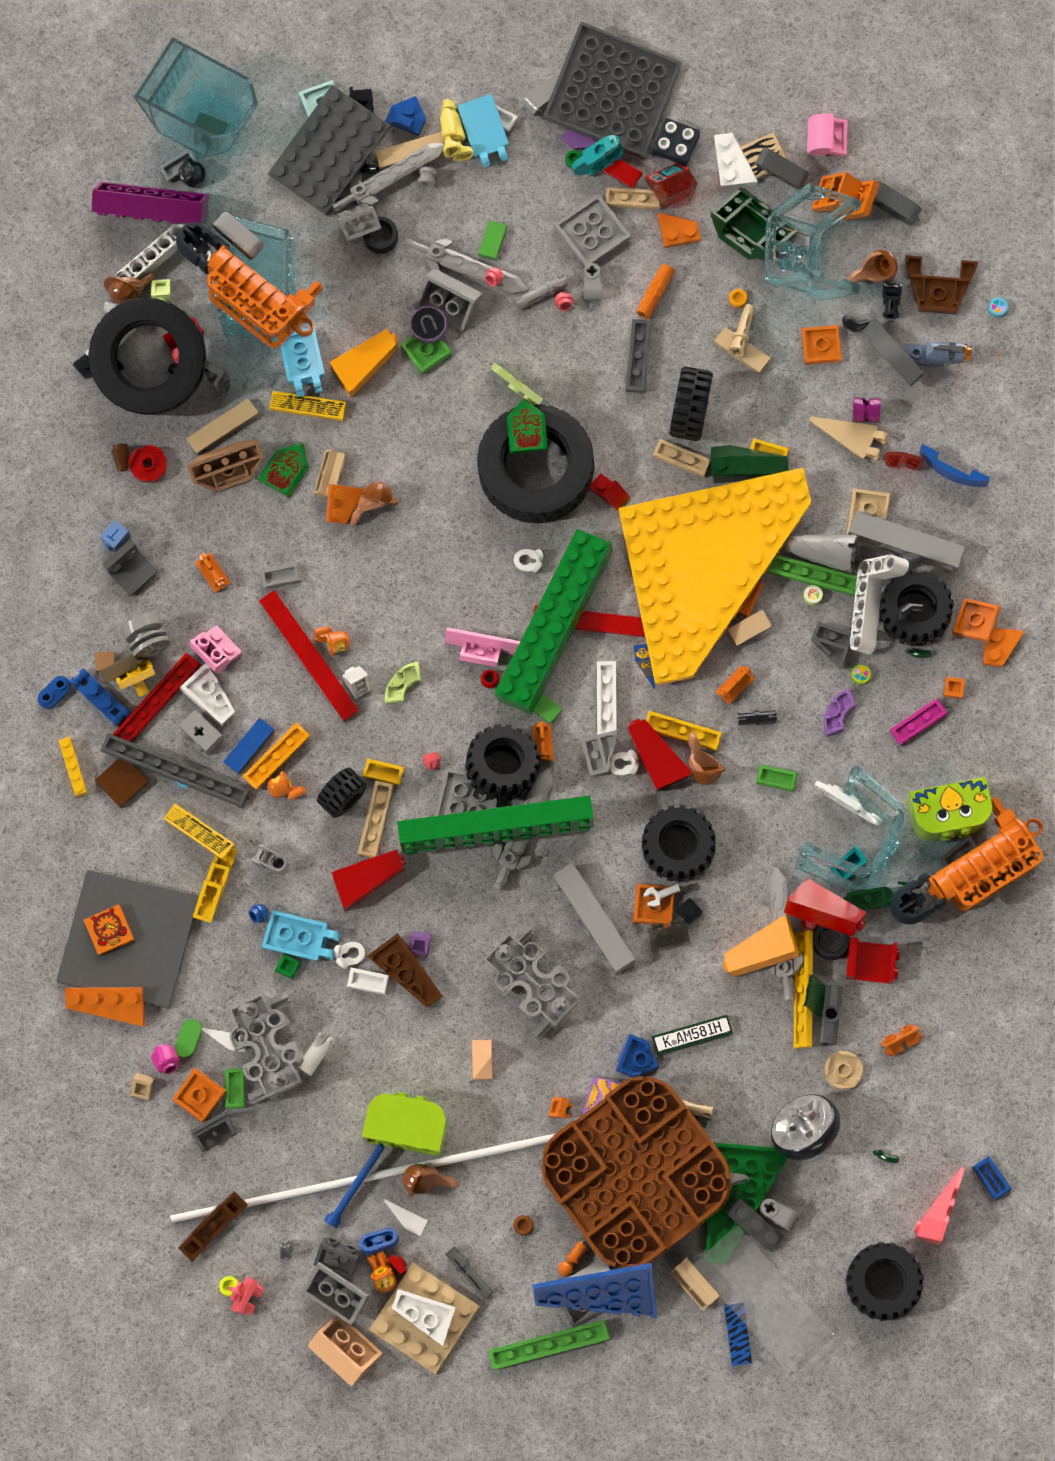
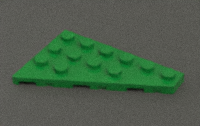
M714 1143L727 1160L731 1173L747 1175L749 1181L732 1186L725 1205L708 1219L705 1263L725 1264L745 1231L726 1215L737 1198L741 1199L756 1212L788 1159L782 1156L774 1147Z

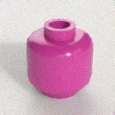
M158 1045L151 1055V1060L159 1073L171 1074L177 1070L180 1059L171 1045Z

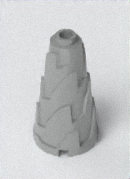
M846 534L790 535L783 549H786L787 553L797 555L812 562L853 573L856 564L851 563L858 558L859 536Z

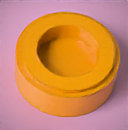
M735 289L730 293L729 303L732 307L742 308L746 305L748 296L744 290Z

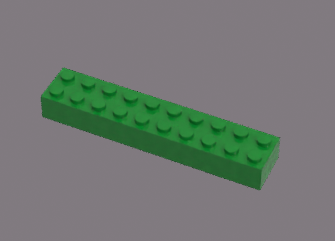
M576 529L494 693L497 701L532 715L613 552L611 542Z
M589 795L397 821L402 853L414 855L417 854V851L425 850V852L429 853L435 852L439 848L452 850L456 846L473 847L477 843L490 845L494 841L499 840L511 842L514 838L528 840L533 838V836L549 837L552 833L559 832L561 835L570 834L571 831L575 830L587 832L590 831V828H594L591 796Z

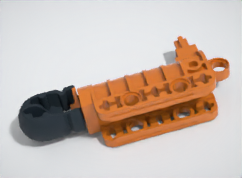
M192 222L187 223L179 230L176 236V245L179 252L195 266H199L200 270L205 274H209L207 285L209 287L208 295L210 301L272 349H277L294 332L302 337L312 334L313 322L307 317V313L314 307L315 297L323 290L321 283L314 281L306 291L301 288L295 296L292 294L286 296L229 251L230 245L225 240L220 239L207 226ZM209 243L215 247L217 252H214L207 261L203 255L198 253L205 255L210 250ZM226 304H229L234 309H228ZM307 323L310 325V329L302 331L299 328L300 325ZM255 326L261 329L262 332L256 331ZM270 336H272L273 338L277 336L279 342L274 341L272 343Z
M994 797L991 801L992 811L996 815L994 822L999 828L997 835L930 876L924 873L918 877V880H912L898 889L890 901V909L893 916L899 922L906 925L916 924L934 914L935 909L940 910L945 907L946 903L950 900L953 901L959 910L967 911L1033 870L1042 861L1043 853L1033 839L1042 832V822L1039 819L1032 818L1022 823L1016 818L1011 808L1006 810L998 797ZM1029 823H1036L1039 826L1038 832H1030L1028 829ZM1027 858H1033V860L1029 861L1028 864H1026ZM1012 866L1016 867L1018 872H1015ZM1004 873L1005 878L1003 880L997 881L995 883L996 885H994V879L1002 877V874ZM926 882L929 886L928 892L931 896L935 895L938 901H933L929 907L923 909V903L926 901L923 893H913V898L910 900L907 898L914 889L921 888ZM980 887H983L986 890V893L982 892L980 890ZM970 894H972V897H973L972 900H970V901H969V900H968V901H965V900H964V899H967L968 897H970V896H971ZM919 906L920 908L917 910L915 915L912 916L911 914L915 912L914 908Z

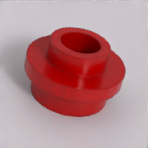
M486 670L482 673L480 680L485 688L492 689L499 684L500 678L496 671ZM488 677H493L494 680L492 682H487L486 679Z

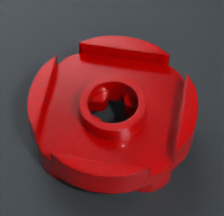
M146 445L132 453L129 466L131 473L137 480L144 483H156L164 476L167 470V459L161 449L153 445ZM151 460L152 467L145 468L144 462Z

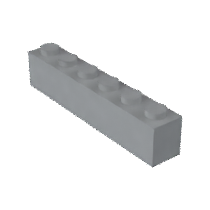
M862 510L855 512L847 534L858 535L859 541L954 572L958 569L965 547L961 546V543L950 540L949 542L943 540L939 535H928L921 529H910L903 523H892L887 518L881 516L876 518L870 516L869 512Z
M573 862L554 873L552 884L557 891H562L564 895L562 899L566 906L573 908L575 912L573 916L577 923L582 922L585 929L583 932L589 940L592 938L596 945L593 947L599 956L603 955L606 959L604 964L608 971H613L616 975L634 964V956Z

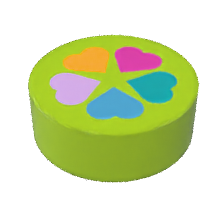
M865 665L855 666L851 674L852 680L859 685L866 684L871 677L870 669Z

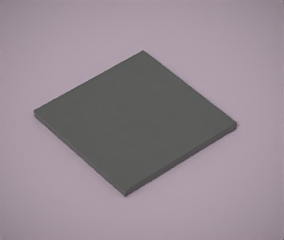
M580 21L542 119L596 141L609 135H617L621 141L623 152L645 160L682 62Z
M87 870L56 982L79 988L143 987L144 1003L170 1009L199 896ZM119 904L135 940L99 956L84 923V919Z

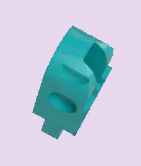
M617 135L606 136L581 151L583 156L572 164L574 174L585 175L589 173L591 177L613 165V162L619 160L623 154V147Z

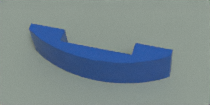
M924 444L921 445L919 452L921 457L941 476L966 486L987 487L990 477L974 469L968 475L938 460V451Z

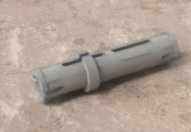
M563 274L557 279L550 282L547 281L541 287L514 299L519 310L550 294L554 295L559 289L568 286L569 282Z

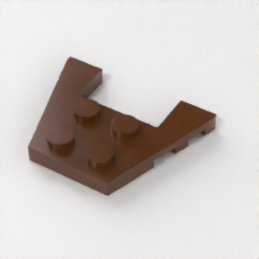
M906 255L905 263L918 311L956 315L975 273L978 261L961 260L960 278L921 275L922 257Z

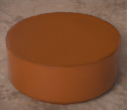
M526 1215L518 1216L513 1224L515 1232L521 1236L530 1234L533 1230L531 1218Z

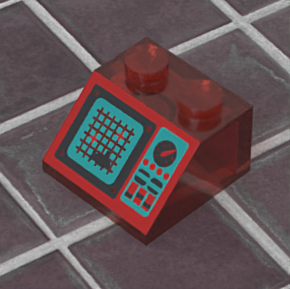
M678 163L645 177L646 182L662 208L695 194L698 185L690 170Z

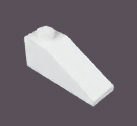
M360 666L356 668L351 667L342 675L355 699L372 690L368 675Z

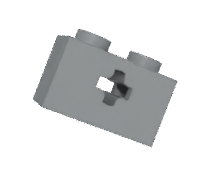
M196 710L179 724L182 730L180 734L187 741L191 739L195 743L193 746L200 753L204 751L209 755L224 740L222 734ZM199 731L201 733L203 732L204 735L201 737L196 733Z

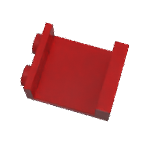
M850 937L845 979L893 984L894 979L898 978V968L895 967V962L900 958V949L897 948V943L893 942V945L861 942L858 941V938Z

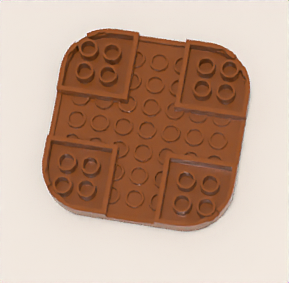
M638 1076L619 1084L606 1094L603 1100L577 1120L571 1121L558 1131L547 1143L543 1151L544 1155L541 1165L543 1179L547 1187L582 1232L583 1237L593 1251L605 1263L617 1268L652 1263L716 1214L727 1202L732 1188V1174L727 1160L676 1091L657 1078Z

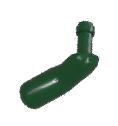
M914 648L905 650L907 654L913 657H931V651L929 650L919 651Z
M883 1150L873 1151L874 1155L888 1163L897 1164L899 1162L898 1156L889 1155Z

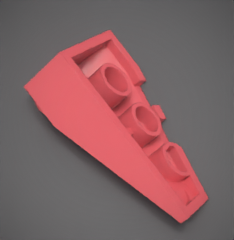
M961 1167L922 1220H917L914 1232L917 1233L916 1238L937 1246L942 1242L950 1218L949 1213H951L954 1197L958 1192L965 1168Z

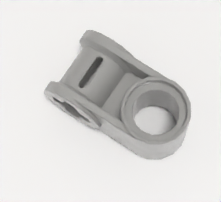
M588 263L584 268L583 298L584 300H601L603 294L600 267L596 263Z
M259 844V850L255 857L251 859V862L276 875L286 874L289 870L286 858L271 848ZM283 861L284 865L282 868H275L277 862Z
M766 1199L759 1206V1212L764 1218L788 1232L799 1215L796 1211L773 1199ZM768 1204H771V1209L774 1211L766 1213V1208L764 1207V1205L767 1206Z

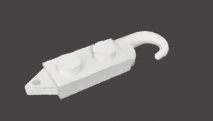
M816 781L814 784L824 792L825 796L875 825L883 823L879 816L874 813H868L861 806L862 804L859 803L860 800L853 795L848 796L844 794L843 789L839 786L826 785L819 781Z

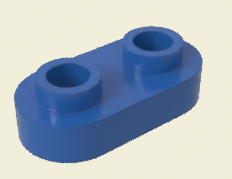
M65 676L54 678L38 694L37 699L40 706L44 709L55 707L70 692L71 683L69 679ZM59 683H64L63 687H58ZM45 696H50L48 701H44Z
M384 1228L362 1236L359 1246L364 1254L372 1255L394 1248L399 1242V1236L395 1229Z

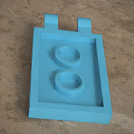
M492 93L458 105L457 107L471 148L473 149L474 157L480 156L484 168L491 166L487 154L498 151L501 162L508 160L504 147L510 145Z
M313 327L312 334L307 337H302L294 332L281 346L288 384L295 386L297 397L304 396L302 385L313 383L315 393L323 392L320 379L325 378L315 328Z
M272 910L262 948L316 962L319 961L320 957L334 960V951L325 949L328 939L339 942L341 934L337 931L328 930V923Z

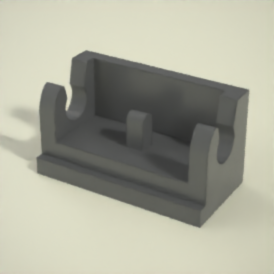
M226 1112L190 1130L202 1152L237 1133Z

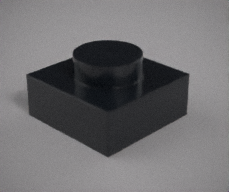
M691 898L675 910L687 925L691 924L703 913Z

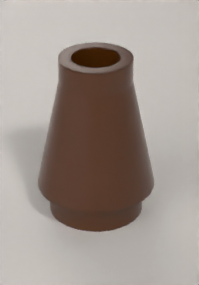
M125 443L112 445L113 449L111 452L117 472L128 471L130 448Z

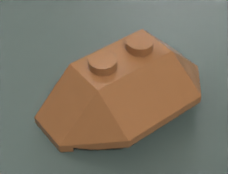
M257 439L239 441L202 454L186 466L194 484L218 492L251 480L264 456Z

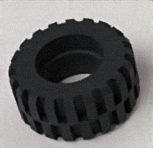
M687 366L681 369L669 431L672 437L696 442L701 440L713 378L711 371Z
M911 570L910 574L906 573L903 576L894 577L891 579L890 584L886 585L882 593L879 610L880 621L884 623V630L890 632V637L893 639L897 637L900 639L899 643L901 644L909 642L910 646H916V643H920L921 646L927 645L928 641L932 643L937 640L938 636H942L949 626L954 606L953 599H951V591L946 589L947 584L943 580L941 582L938 581V576L935 574L932 577L927 575L928 571L923 570L921 574L917 573V570ZM912 593L924 595L934 606L933 616L928 621L922 623H914L908 620L899 621L896 618V611L900 599Z
M498 724L493 729L490 726L484 728V733L480 731L476 734L475 739H472L465 762L467 779L471 780V786L474 789H479V794L482 796L486 794L488 799L491 800L499 798V801H505V798H509L511 801L515 800L517 795L522 797L526 794V790L532 788L539 771L540 752L536 750V742L530 741L531 736L528 733L523 734L522 729L518 727L516 729L511 728L512 725L506 724V727H501V724ZM495 751L508 752L517 758L520 763V769L512 774H498L487 766L485 757Z
M673 805L668 806L667 810H659L656 816L653 815L649 819V823L646 824L642 835V851L645 862L649 864L648 867L651 871L657 873V876L660 878L666 877L667 881L671 882L673 880L684 882L685 879H689V881L695 879V876L702 875L704 870L709 868L715 854L716 835L712 829L711 822L705 819L706 816L702 812L699 814L695 808L687 809L685 805H680L679 808H674ZM672 828H685L695 835L697 848L691 857L684 860H674L663 853L660 844L661 838L666 831Z
M878 1242L861 1250L852 1260L847 1270L846 1290L851 1298V1303L859 1309L860 1313H864L871 1319L892 1321L906 1315L918 1303L923 1292L924 1276L921 1273L920 1263H917L915 1256L906 1251V1248L903 1246L899 1247L891 1242L889 1244ZM889 1263L899 1269L903 1276V1288L896 1298L884 1301L870 1294L866 1286V1276L874 1265Z

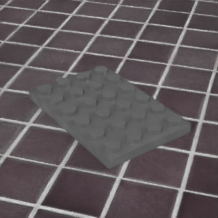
M331 85L268 172V175L327 216L333 208L332 205L340 199L390 130L391 125Z

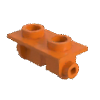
M202 553L199 556L200 559L195 564L214 593L231 583L211 553L207 555Z
M741 665L719 687L716 693L730 705L755 677L751 674V670L748 667L744 668Z
M544 721L538 722V725H532L533 741L537 744L536 750L540 752V762L554 761L551 724H545Z
M909 1024L902 1027L900 1032L887 1035L884 1041L880 1042V1045L887 1048L884 1050L887 1056L891 1055L893 1057L904 1050L901 1043L905 1042L907 1048L920 1042L922 1035L916 1025Z

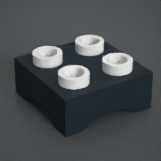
M666 118L652 148V155L687 167L693 149L700 137V130Z

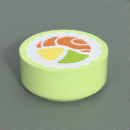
M811 585L805 589L803 597L807 604L817 605L822 600L823 592L820 587Z

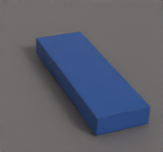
M259 718L223 763L239 775L275 731L274 728Z

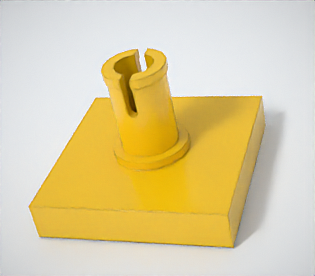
M149 658L137 662V668L116 678L120 690L134 685L139 697L149 693L144 679L155 675Z

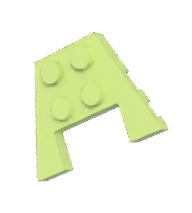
M496 363L490 368L509 382L508 387L517 394L520 391L524 393L523 398L534 405L536 402L539 405L543 400L542 397Z

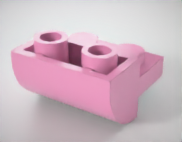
M828 113L811 116L808 119L807 153L825 156L826 154L846 156L848 120L834 118V114Z
M217 625L206 633L202 632L189 643V646L215 673L224 671L227 665L242 653Z

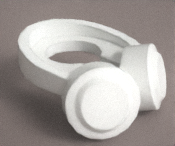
M523 549L518 551L513 559L515 566L519 570L536 573L542 567L544 556L540 549L535 551ZM522 555H528L530 559H535L537 562L522 565L519 559Z
M630 750L627 753L621 752L613 755L610 771L619 776L634 775L639 768L636 752ZM617 759L632 763L631 765H626L623 769H617L614 766Z
M349 942L342 946L336 945L334 948V957L337 964L345 969L348 966L360 963L365 955L364 947L357 942ZM350 948L358 949V957L342 958V955L348 953Z

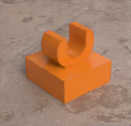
M553 1097L548 1117L555 1119L570 1118L571 1115L566 1114V1109L573 1108V1105L568 1103L569 1099Z

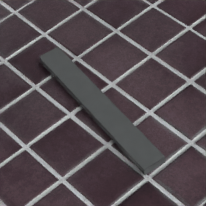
M109 733L100 750L112 757L184 784L239 808H243L250 792L249 789Z

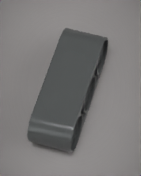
M763 147L755 162L757 167L797 190L802 189L810 174L805 169L766 147Z
M877 181L879 186L873 204L906 225H912L922 211L921 207L885 183Z

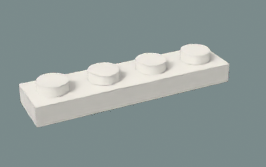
M616 661L597 662L598 735L616 730Z

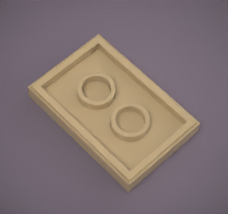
M853 488L847 534L856 511L869 512L870 516L876 518L878 516L887 518L891 494ZM859 541V546L880 548V547H877V546H874V545H871V544H868V543Z

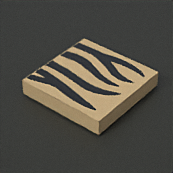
M774 133L740 147L757 180L769 175V173L755 165L763 147L771 149L786 158Z

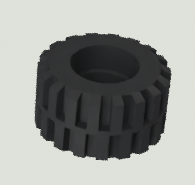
M351 767L345 768L335 774L325 784L316 801L333 818L340 817L349 811L362 797L367 783Z

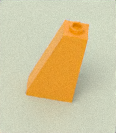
M388 329L330 361L332 371L350 398L398 350L397 343L399 341L394 333L390 334Z
M786 915L781 916L724 954L725 961H723V966L726 973L729 972L734 978L800 957L790 920Z

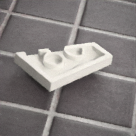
M733 133L714 135L721 188L756 185L758 181Z
M206 663L180 687V690L221 727L235 715V711L226 694L221 689L216 676H214Z
M400 1289L397 1291L392 1306L394 1311L444 1346L456 1309L455 1307Z

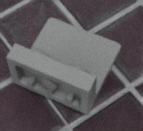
M365 203L355 207V211L346 210L338 214L339 217L335 219L340 223L346 241L381 229L374 207Z

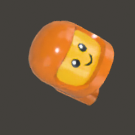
M329 626L313 629L314 641L326 642L331 656H335L337 652H345L349 649L350 638L346 632H332V628Z
M285 771L280 772L279 776L270 779L267 785L269 793L275 798H282L288 795V799L294 800L307 793L305 786L293 787Z
M384 1251L377 1253L376 1256L374 1254L369 1255L367 1259L373 1271L371 1279L375 1288L381 1293L392 1291L396 1286V1278L392 1268L389 1266Z

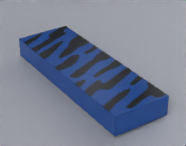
M744 1303L724 1305L732 1366L752 1364Z

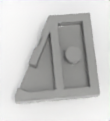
M618 730L581 738L590 776L609 772Z

